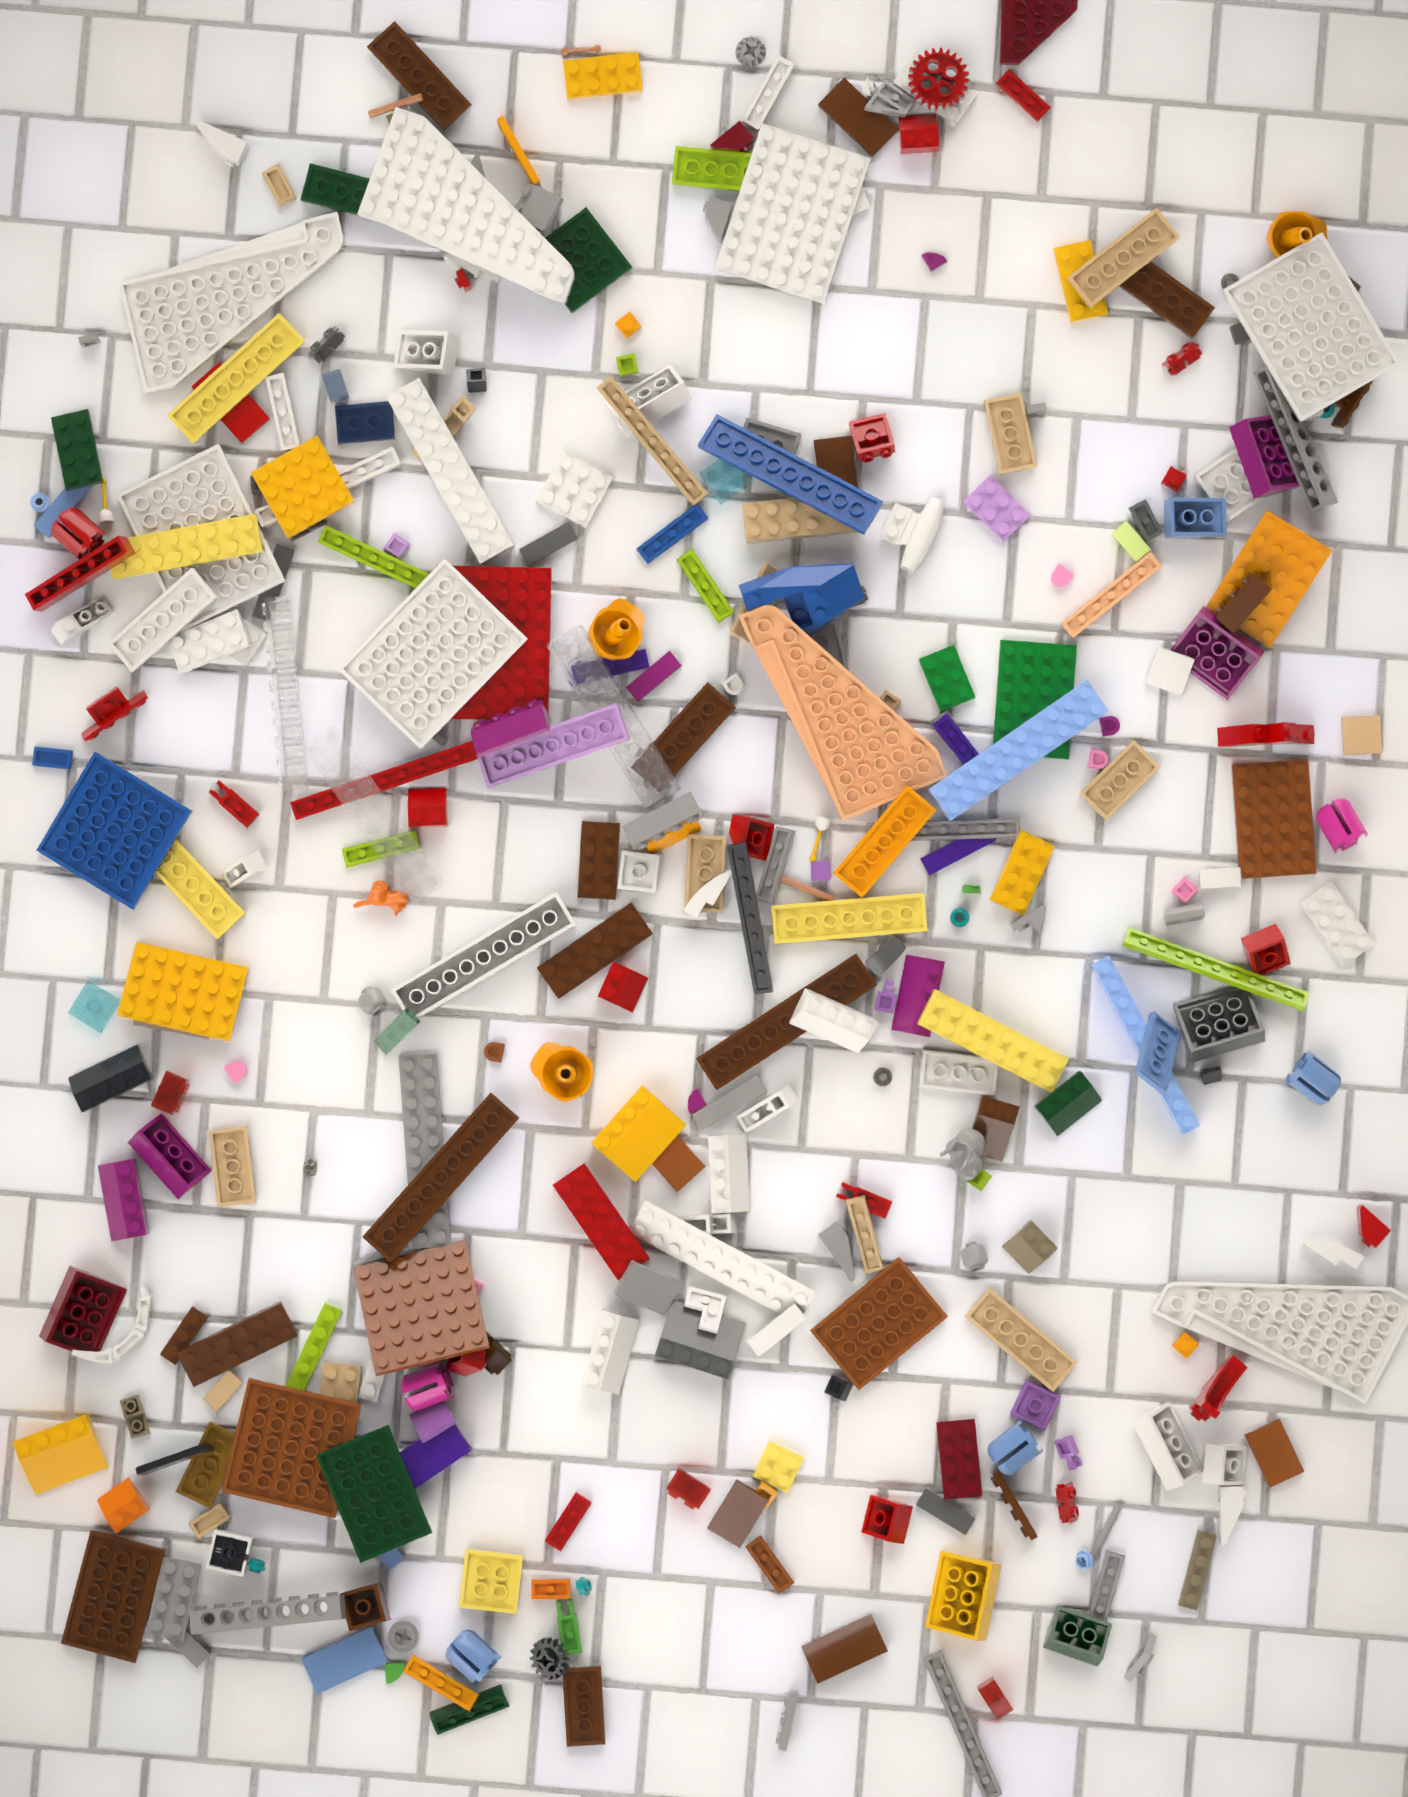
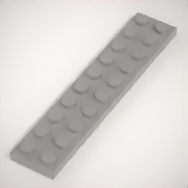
M437 1054L399 1057L408 1185L444 1145ZM448 1199L413 1237L412 1249L451 1245Z

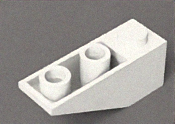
M102 596L57 621L51 632L62 646L77 638L109 616L113 611Z

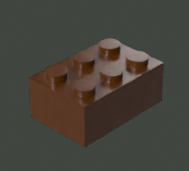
M1256 570L1253 573L1249 571L1242 579L1243 584L1240 587L1236 586L1230 592V599L1227 602L1223 600L1216 608V619L1233 633L1272 590V584Z

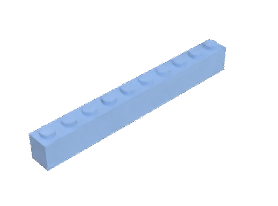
M1106 956L1090 966L1139 1056L1146 1023L1110 956ZM1171 1072L1167 1092L1163 1094L1158 1093L1180 1134L1184 1135L1199 1127L1200 1124Z

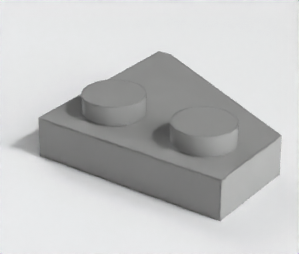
M884 80L864 110L905 118L916 101L887 80Z
M1152 1633L1148 1635L1145 1646L1138 1650L1126 1669L1124 1678L1129 1682L1134 1677L1138 1678L1143 1671V1665L1145 1663L1149 1664L1154 1657L1152 1652L1157 1637Z

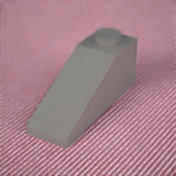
M835 1221L818 1235L850 1281L853 1282L855 1277L849 1238L846 1234L849 1231L843 1222L839 1224Z

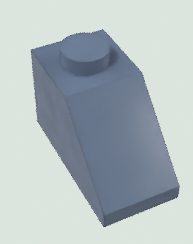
M338 369L321 374L330 402H335V404L345 402L346 398H349V394L341 370Z

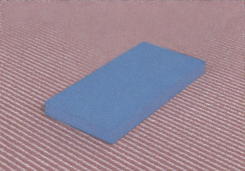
M1153 1011L1149 1014L1134 1073L1163 1094L1167 1092L1181 1031Z
M373 1626L301 1658L317 1694L388 1662Z

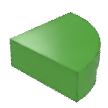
M963 885L962 893L981 894V887Z
M405 1662L385 1664L386 1684L396 1681L401 1676Z

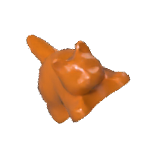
M376 881L373 883L367 899L356 902L353 908L371 904L375 906H390L394 911V915L397 916L399 912L406 908L409 895L401 891H391L386 882Z

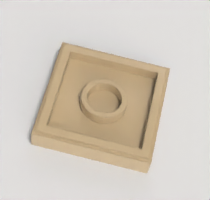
M1380 715L1341 717L1343 755L1382 754Z

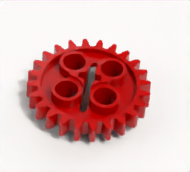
M940 47L939 52L936 53L935 49L932 48L931 54L925 50V57L919 54V62L913 61L912 64L915 67H910L909 69L913 74L908 75V79L913 81L908 83V87H914L910 93H917L915 101L921 98V106L928 103V109L934 105L935 111H937L938 106L945 110L946 104L952 108L953 101L957 104L959 103L958 96L964 98L965 94L962 91L968 90V87L964 84L970 82V79L965 78L969 75V71H964L967 64L961 65L963 58L955 59L956 52L951 56L949 55L950 49L943 53V49ZM931 63L936 64L938 69L931 71L928 65ZM953 70L956 73V75L954 77L947 76L946 71ZM938 76H941L940 82H936ZM928 81L932 86L927 89L921 83ZM943 87L948 88L950 93L943 95L940 93V89Z

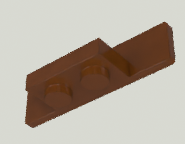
M1373 380L1333 403L1340 410L1332 421L1331 426L1343 429L1348 424L1351 415L1359 407L1361 399L1369 391Z

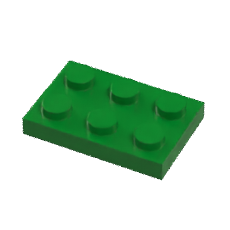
M955 645L918 659L939 712L976 698Z

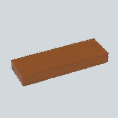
M761 1535L745 1546L778 1594L795 1583Z

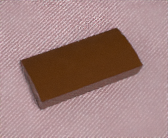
M871 1614L801 1646L817 1684L888 1652Z

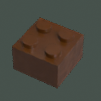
M381 1582L339 1593L344 1595L346 1621L349 1631L391 1620Z

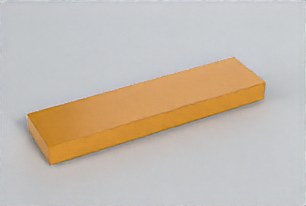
M502 115L497 118L500 130L531 184L540 186V179Z
M412 1655L403 1671L468 1711L471 1710L480 1695L415 1655Z

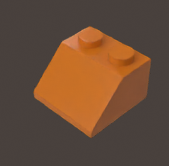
M129 1477L97 1499L104 1517L115 1533H118L151 1509Z

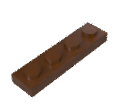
M994 1469L991 1471L993 1475L990 1477L996 1488L998 1486L1001 1488L1003 1493L1000 1496L1005 1504L1009 1503L1013 1510L1010 1513L1014 1520L1021 1522L1022 1527H1020V1530L1024 1537L1027 1538L1029 1536L1032 1541L1038 1537L999 1469Z

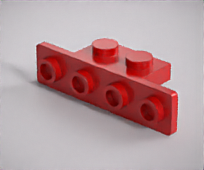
M116 686L86 707V710L96 723L81 733L84 741L95 739L103 729L111 728L116 720L125 718L132 709L144 705L146 699H148L146 692L143 690L130 700H127Z

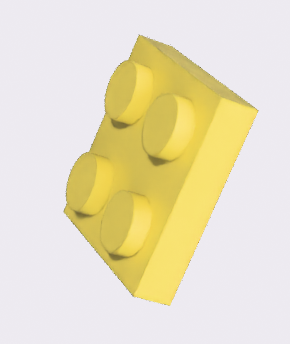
M769 1441L754 1471L753 1477L788 1493L804 1457Z

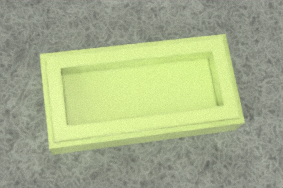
M1127 521L1111 533L1135 562L1139 561L1151 550Z

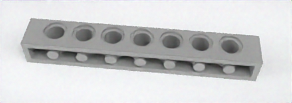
M1267 366L1254 371V377L1310 513L1338 503L1305 420L1299 422Z
M338 1592L326 1593V1597H319V1594L307 1595L308 1599H300V1596H290L289 1601H282V1598H271L269 1603H263V1599L252 1600L250 1605H244V1601L233 1602L231 1607H226L225 1603L214 1604L212 1609H207V1605L195 1606L194 1611H189L191 1635L345 1619L344 1595H338ZM322 1602H325L327 1604L328 1608L326 1612H323L320 1609V1604ZM303 1604H306L309 1608L307 1614H304L301 1610ZM284 1606H288L290 1609L288 1616L283 1614ZM266 1607L269 1608L271 1611V1616L269 1618L265 1617L264 1610ZM247 1610H250L252 1612V1618L250 1620H248L245 1616V1612ZM229 1611L233 1614L232 1622L227 1620V1613ZM210 1613L215 1617L213 1624L208 1621Z

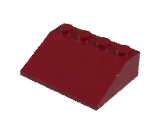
M69 1265L39 1337L47 1343L69 1351L100 1352L127 1289Z

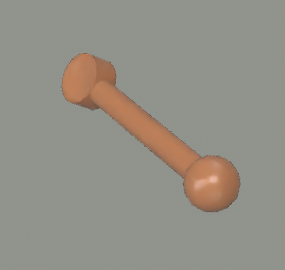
M595 45L590 48L571 50L563 48L562 55L568 56L570 53L588 51L600 52L601 46Z

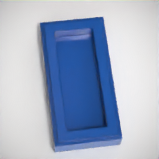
M34 746L32 766L71 770L73 751Z

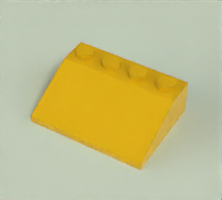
M642 1085L591 1144L634 1182H637L687 1125Z
M89 1413L12 1442L19 1462L35 1495L108 1468Z
M940 1551L925 1627L975 1641H986L1002 1564Z

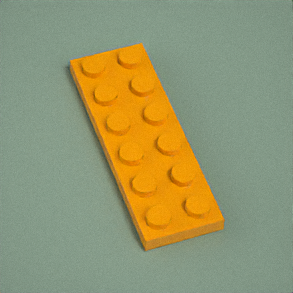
M907 785L833 874L863 898L935 813L936 809Z

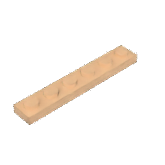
M1149 552L1064 620L1061 625L1073 639L1162 568L1161 564Z

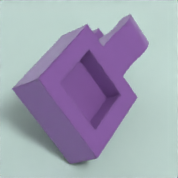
M886 979L884 992L878 991L874 1010L893 1014L897 995L892 994L894 980Z
M1072 1435L1054 1441L1060 1458L1066 1459L1070 1471L1083 1465L1080 1457L1076 1456L1079 1450Z

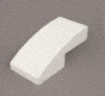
M1241 867L1200 869L1201 889L1242 887Z

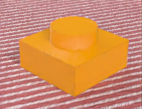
M630 311L615 322V325L626 339L642 328Z
M1183 1331L1171 1346L1187 1359L1199 1343Z
M763 1481L756 1489V1491L769 1498L765 1509H767L778 1492Z

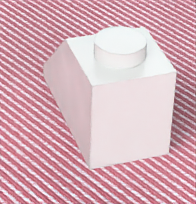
M257 851L242 857L223 870L222 874L231 889L256 876L268 867L260 852Z

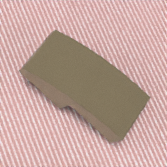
M139 1395L120 1400L131 1439L151 1434Z

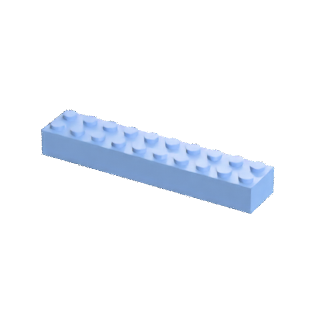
M1086 680L935 784L928 791L950 822L1108 713L1109 710L1089 681Z

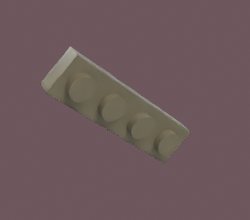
M1197 1530L1178 1606L1197 1611L1217 1535Z

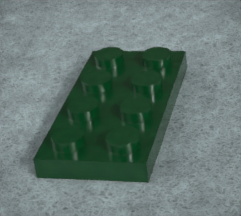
M310 163L300 200L358 216L357 213L370 178Z
M85 409L51 417L66 491L104 483L89 410Z

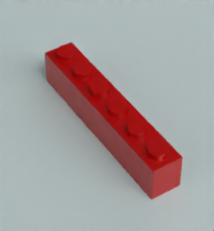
M117 536L25 593V596L33 611L43 612L136 553L127 537Z

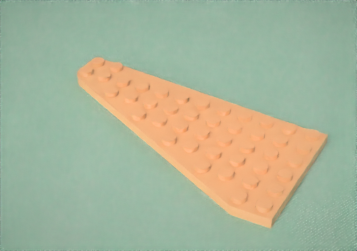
M763 605L738 615L753 649L829 791L842 821L896 799L907 785L916 791L948 776L935 746L778 608L772 605Z

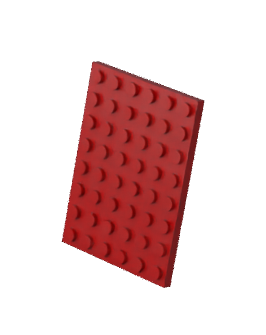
M452 565L528 640L451 719L490 720L495 714H506L511 708L517 706L522 708L527 706L526 704L532 700H543L549 714L552 568Z

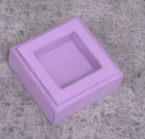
M393 533L383 549L400 560L410 543Z

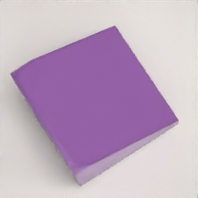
M830 861L811 862V881L831 880Z

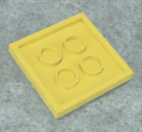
M465 1549L459 1608L517 1614L523 1555Z

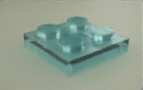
M720 459L699 472L720 505L752 485L745 472Z
M88 980L68 1013L102 1033L121 1000Z

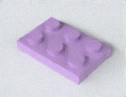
M991 475L963 501L1002 543L1031 516Z

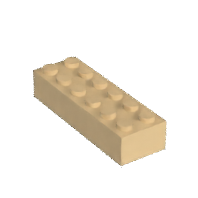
M795 498L742 503L746 544L858 533Z

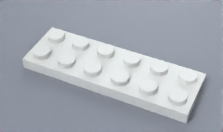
M191 568L115 636L108 645L129 670L134 673L216 600L218 596L197 571Z

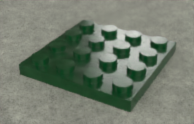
M587 207L545 238L571 264L574 270V282L565 304L571 314L632 269L631 264Z

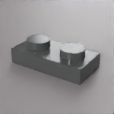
M1146 499L1128 508L1145 542L1163 534Z

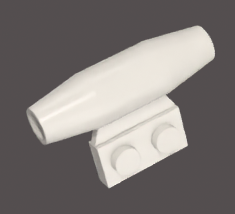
M932 497L919 517L912 509L897 503L894 504L880 539L897 546L906 545L900 566L902 569L914 573L926 556L940 526L945 506L943 501Z

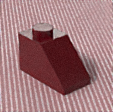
M738 121L710 144V149L734 152L744 151L746 153L754 146V137L741 121Z

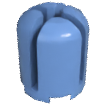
M1310 1051L1301 1056L1292 1070L1293 1074L1290 1075L1288 1073L1285 1078L1288 1084L1317 1105L1326 1104L1336 1094L1341 1085L1340 1074Z
M1021 1420L988 1445L989 1457L994 1463L997 1462V1468L1006 1475L1014 1474L1043 1452L1042 1448L1040 1450L1036 1448L1038 1443L1026 1427L1021 1428Z
M470 1629L462 1631L447 1647L445 1654L446 1659L475 1686L501 1659V1656Z

